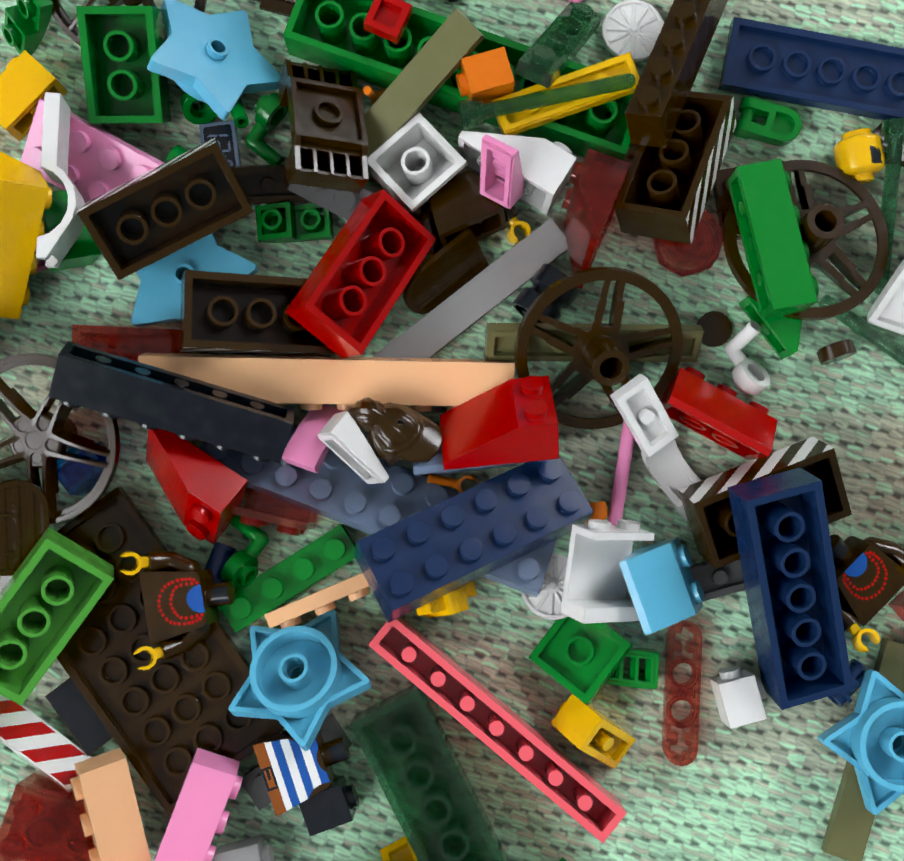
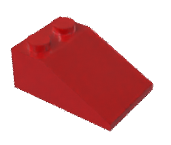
M548 375L510 379L440 415L444 470L559 459L558 420Z
M148 429L146 450L148 465L188 532L199 540L206 539L214 545L231 524L234 516L239 513L248 480L189 441L179 438L175 433L162 429Z

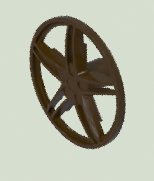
M813 160L783 161L784 171L786 170L789 173L790 178L791 172H794L795 184L802 210H799V230L802 241L804 240L809 248V267L813 263L830 280L851 296L831 306L810 307L804 312L783 316L797 320L816 321L842 315L869 297L885 272L889 256V235L884 216L868 190L851 175L845 174L841 169ZM805 172L822 174L840 182L850 189L861 202L852 206L849 204L839 209L827 203L816 205L811 184L807 183ZM791 179L790 195L793 205L797 206L795 188L792 185ZM731 201L723 225L725 256L737 282L757 302L751 275L746 269L738 250L737 236L741 237L739 228H737L738 223ZM867 209L868 215L844 226V218ZM872 220L876 232L877 254L872 272L866 281L855 270L857 266L836 245L835 241ZM828 258L840 272H838L831 264H829L826 261V259ZM845 277L858 289V291L855 288H853L846 280H844Z
M593 267L571 273L559 279L535 299L519 326L515 341L514 358L518 378L530 376L527 366V348L531 333L546 340L547 344L573 356L574 359L550 383L551 391L553 392L575 370L579 372L553 396L558 423L579 429H603L623 423L624 419L619 411L617 414L606 417L582 418L561 412L556 407L565 399H571L592 379L601 384L610 402L615 406L610 397L614 393L611 386L619 383L623 386L629 382L627 376L630 370L629 361L654 355L656 351L670 348L665 371L653 388L658 398H660L675 376L680 364L683 347L682 327L674 305L667 295L651 280L623 268ZM604 281L590 331H585L542 315L544 310L555 299L568 290L585 283ZM611 281H616L609 324L601 323ZM625 283L642 289L654 298L663 310L669 327L620 334L625 303L623 301ZM539 320L576 337L570 343L535 324ZM671 334V337L658 339L630 347L628 345V342L650 339L655 338L654 336Z
M40 353L5 357L0 359V374L23 365H41L55 369L58 357ZM0 377V396L19 414L16 418L2 398L0 399V416L14 432V434L0 440V449L9 445L13 456L0 460V469L26 460L28 481L39 486L41 490L43 488V492L46 495L50 510L49 524L63 522L85 512L103 496L115 475L120 454V434L117 419L103 416L107 430L108 447L96 444L94 440L78 435L76 425L68 418L73 407L65 406L59 401L54 414H52L49 410L56 399L50 398L47 395L39 410L35 411L14 387L10 388ZM76 447L107 458L106 462L91 459V457L66 452V450ZM58 459L104 468L96 485L82 500L68 508L57 511L56 493H59ZM38 468H42V487Z

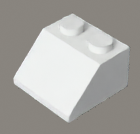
M420 112L367 158L368 168L373 178L401 206L412 213L468 165L467 161Z

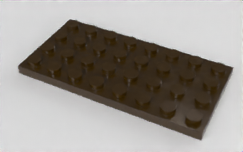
M116 487L88 510L56 531L114 566V580L57 656V659L165 812L170 815L176 805L197 747L242 761L254 751L253 744L260 736L278 733L284 727L275 719L236 717L229 711V705L249 676L250 664L219 621L210 624L209 634L191 651L165 661L161 660V658L157 659L156 664L150 669H137L138 667L148 665L151 655L147 651H141L133 655L134 651L143 646H149L154 649L157 647V643L150 644L139 572L146 570L141 568L135 575H125L120 570H131L134 568L136 559L133 556L120 557L123 552L132 551L143 557L147 552H166L168 550L124 489Z

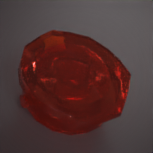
M704 209L692 244L653 238L658 264L680 277L698 274L711 269L719 257L722 246V228L715 217L707 209Z

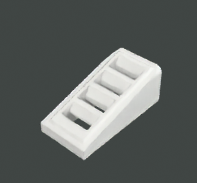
M344 411L333 415L317 434L318 438L367 484L385 483L389 478L388 473L349 412Z

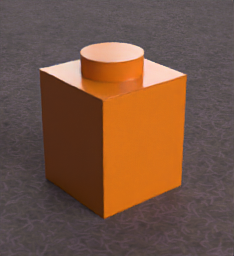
M505 47L461 58V73L456 74V81L461 97H468L470 108L491 103L494 99L513 93L515 80Z

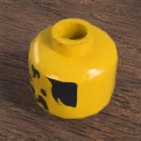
M870 128L857 129L842 134L841 140L833 148L835 167L841 169L845 174L851 175L861 184L873 181L874 174L880 172L885 167L886 162L882 138L878 134L871 133Z

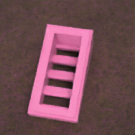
M486 134L482 138L480 194L511 209L524 194V180L519 150Z

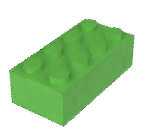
M48 527L0 592V695L21 706L114 580V566Z

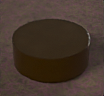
M846 339L820 348L817 356L820 364L825 365L856 354L857 351L853 340Z

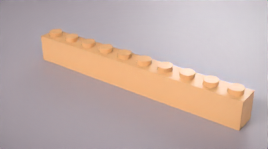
M144 353L138 356V362L284 406L285 403L300 404V409L321 410L322 404H337V410L349 411L357 401L369 397L372 400L380 401L382 404L391 402L410 405V408L417 412L432 411V406H446V411H449L515 378V363L513 361H485V359L340 358L339 356Z

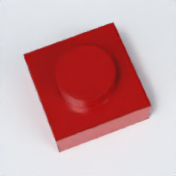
M374 0L363 22L364 30L398 44L413 12L412 5L402 0Z

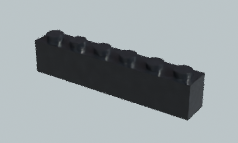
M70 341L65 344L58 354L48 397L57 399L68 407L89 408L98 411L107 418L127 419L137 422L138 425L145 429H162L175 433L184 440H200L211 443L222 451L231 452L235 450L246 453L261 462L274 461L280 463L293 426L295 409Z

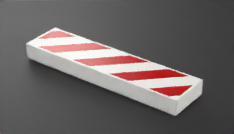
M0 695V741L70 793L72 791L70 779L77 777L74 764L92 757L90 755L87 756L82 749L24 705L21 706Z

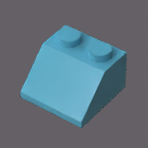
M679 537L638 548L619 562L644 635L652 634L692 617L703 607L702 602L705 601L703 588L698 580L693 579L689 566H692L691 555L685 544L681 545Z

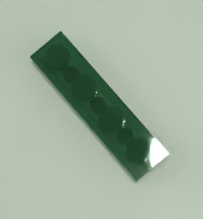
M571 1L518 60L515 74L549 89L598 29L603 15L593 11L587 4Z

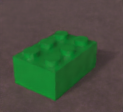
M76 6L89 124L171 122L168 78L147 69L152 55L164 43L161 9L154 6Z

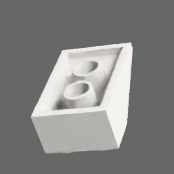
M462 131L458 136V153L467 161L468 165L466 167L479 175L481 169L482 138L486 134L519 150L524 180V194L520 200L547 216L569 181L577 159L566 145L557 141L552 143L545 138Z

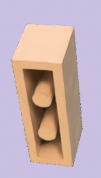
M117 748L75 763L77 777L71 778L70 782L75 800L83 799L86 812L79 815L85 838L91 835L93 837L95 848L88 850L90 861H151L127 759L122 750Z

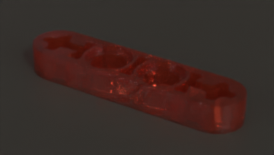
M682 620L669 626L666 633L661 745L666 758L678 766H687L697 757L703 638L699 627L688 620ZM683 627H686L687 631L693 634V639L687 640L685 646L687 653H693L692 659L685 656L674 657V651L682 653V643L675 639L676 633H682ZM680 663L689 664L692 669L691 678L685 683H678L673 678V670ZM679 700L687 701L691 709L688 717L683 720L674 719L671 713L673 704ZM671 726L681 729L690 728V732L682 730V741L689 747L688 750H682L681 756L678 757L674 750L670 749L671 745H677L678 732L670 730Z

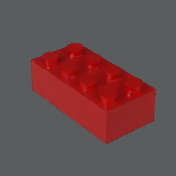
M384 189L363 198L285 312L340 358L362 355L436 238Z

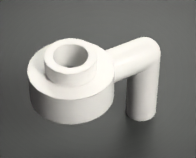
M753 320L725 346V352L735 365L732 375L736 388L744 394L759 395L770 385V377L758 362L747 358L742 351L761 331L760 325Z

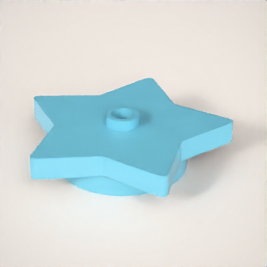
M163 0L161 13L167 39L152 55L147 66L149 71L173 79L188 95L207 103L217 116L224 121L244 93L270 91L279 88L281 75L253 47L249 18L245 10L208 15L178 0Z
M213 232L136 271L141 282L131 323L136 327H145L180 321L181 277L185 270L255 275L259 271L258 267L253 262L220 247Z
M333 609L303 626H291L284 629L251 626L252 661L249 676L228 709L236 717L278 720L304 751H308L329 710L369 690L372 684L365 674L341 654L339 617Z
M868 668L864 673L854 712L820 734L818 740L854 766L865 808L870 813L877 815L904 794V693L879 672Z

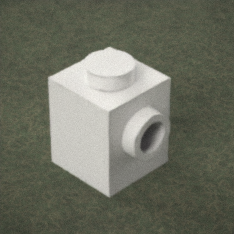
M732 666L719 670L720 676L710 678L721 721L732 729L767 719L762 704L766 694L759 677L755 678L754 674L745 669L741 670L740 666Z

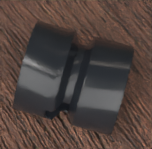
M543 264L531 279L532 287H525L513 301V307L524 317L538 295L567 275L552 265ZM572 288L560 295L544 310L542 315L559 320L561 317L560 309H567L580 293L579 288Z

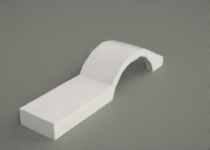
M45 92L41 167L53 181L65 186L68 194V206L61 223L50 233L37 237L36 258L38 260H46L45 266L47 268H58L83 230L84 224L77 211L84 204V199L67 176L71 109L61 93Z
M640 373L612 393L610 397L642 451V460L647 470L680 516L687 521L688 519L678 490L701 480L690 468L679 451L675 441L679 434L648 378Z

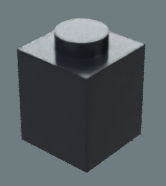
M344 775L335 778L332 785L299 804L309 835L313 836L353 821L356 812L355 807L359 806V799L354 785H347Z

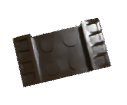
M285 59L279 81L280 106L289 107L292 148L285 164L288 184L360 193L369 180L367 161L369 145L362 92L358 88L355 72L341 71L337 68H324L321 65H308L304 62L297 63Z

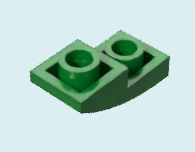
M16 0L17 5L5 8L2 32L6 42L11 47H15L19 54L26 50L32 55L42 41L52 15L53 2L51 0Z
M291 202L255 206L257 238L259 242L293 243L334 239L332 212L314 203L293 205Z

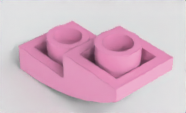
M322 404L321 410H310L292 435L283 452L282 459L286 463L318 474L330 448L318 438L317 434L333 415L344 411L337 410L336 407Z

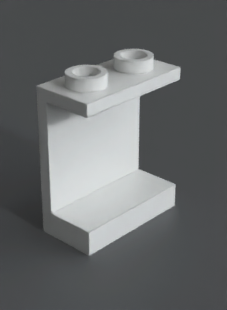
M589 519L588 524H572L561 613L583 624L639 621L633 601L625 598L627 584L619 562L632 553L633 541H654L655 533L640 529V522L619 519L617 525H611V522L601 519Z

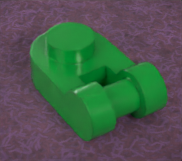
M743 97L739 106L741 116L736 121L733 135L743 139H755L775 146H784L791 143L799 135L802 121L798 113L789 107L755 97ZM755 116L765 118L763 125L753 122Z

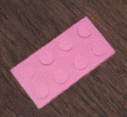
M39 99L21 162L41 171L46 181L66 190L64 185L53 181L41 167L44 99ZM71 112L67 176L82 195L84 202H88L164 164V162L102 128L89 124V121Z

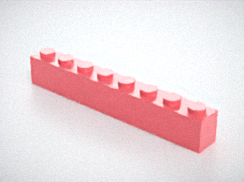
M399 617L389 623L386 621L370 640L368 646L599 841L604 843L627 814L619 799L405 619Z

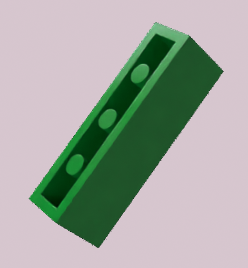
M781 158L737 166L727 180L761 319L804 312L818 302L819 287L816 278L811 276L808 264L809 248L804 240L802 241L800 234V213L797 206L792 203L790 175L786 170L784 171Z

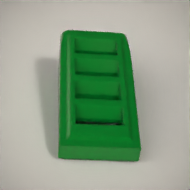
M632 647L625 656L630 657L629 676H623V659L614 671V675H611L605 683L634 688L657 689L659 652L655 649ZM640 658L646 659L645 677H639Z

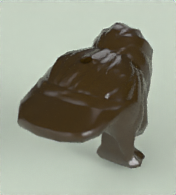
M367 397L357 401L349 409V414L355 420L376 456L384 459L385 465L388 468L394 466L397 461L402 459L412 463L428 462L438 453L443 441L441 429L435 422L412 408L391 402L382 404L380 401Z

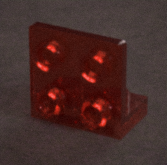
M251 488L248 489L245 506H233L231 512L241 516L240 523L256 527L269 526V523L278 524L276 531L299 536V534L304 535L305 530L315 529L318 514Z

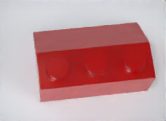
M681 367L677 369L666 391L659 398L669 418L746 460L769 457L773 448L778 420L768 415L769 410L766 407L752 401L748 404L736 398L737 392L722 384L714 386L704 380L705 375L691 367H686L685 370Z

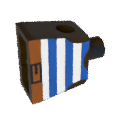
M320 730L308 751H304L287 731L260 736L253 744L276 816L330 787L335 778L332 765L350 759L349 748L344 737L324 743Z

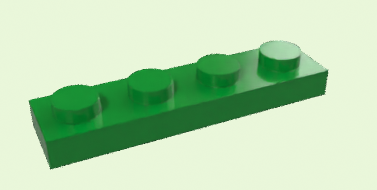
M340 524L257 576L248 586H241L236 589L233 604L219 607L234 632L237 633L264 616V614L272 611L355 558L356 546L344 526Z

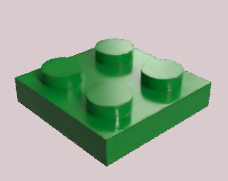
M568 616L554 622L528 658L582 702L590 705L633 645L605 623L583 624Z

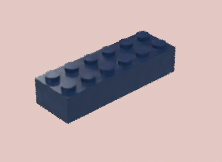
M559 455V459L526 462L356 541L354 557L389 623L572 531V524H585L594 511Z
M799 467L728 487L764 690L781 710L852 690L853 686L822 480Z

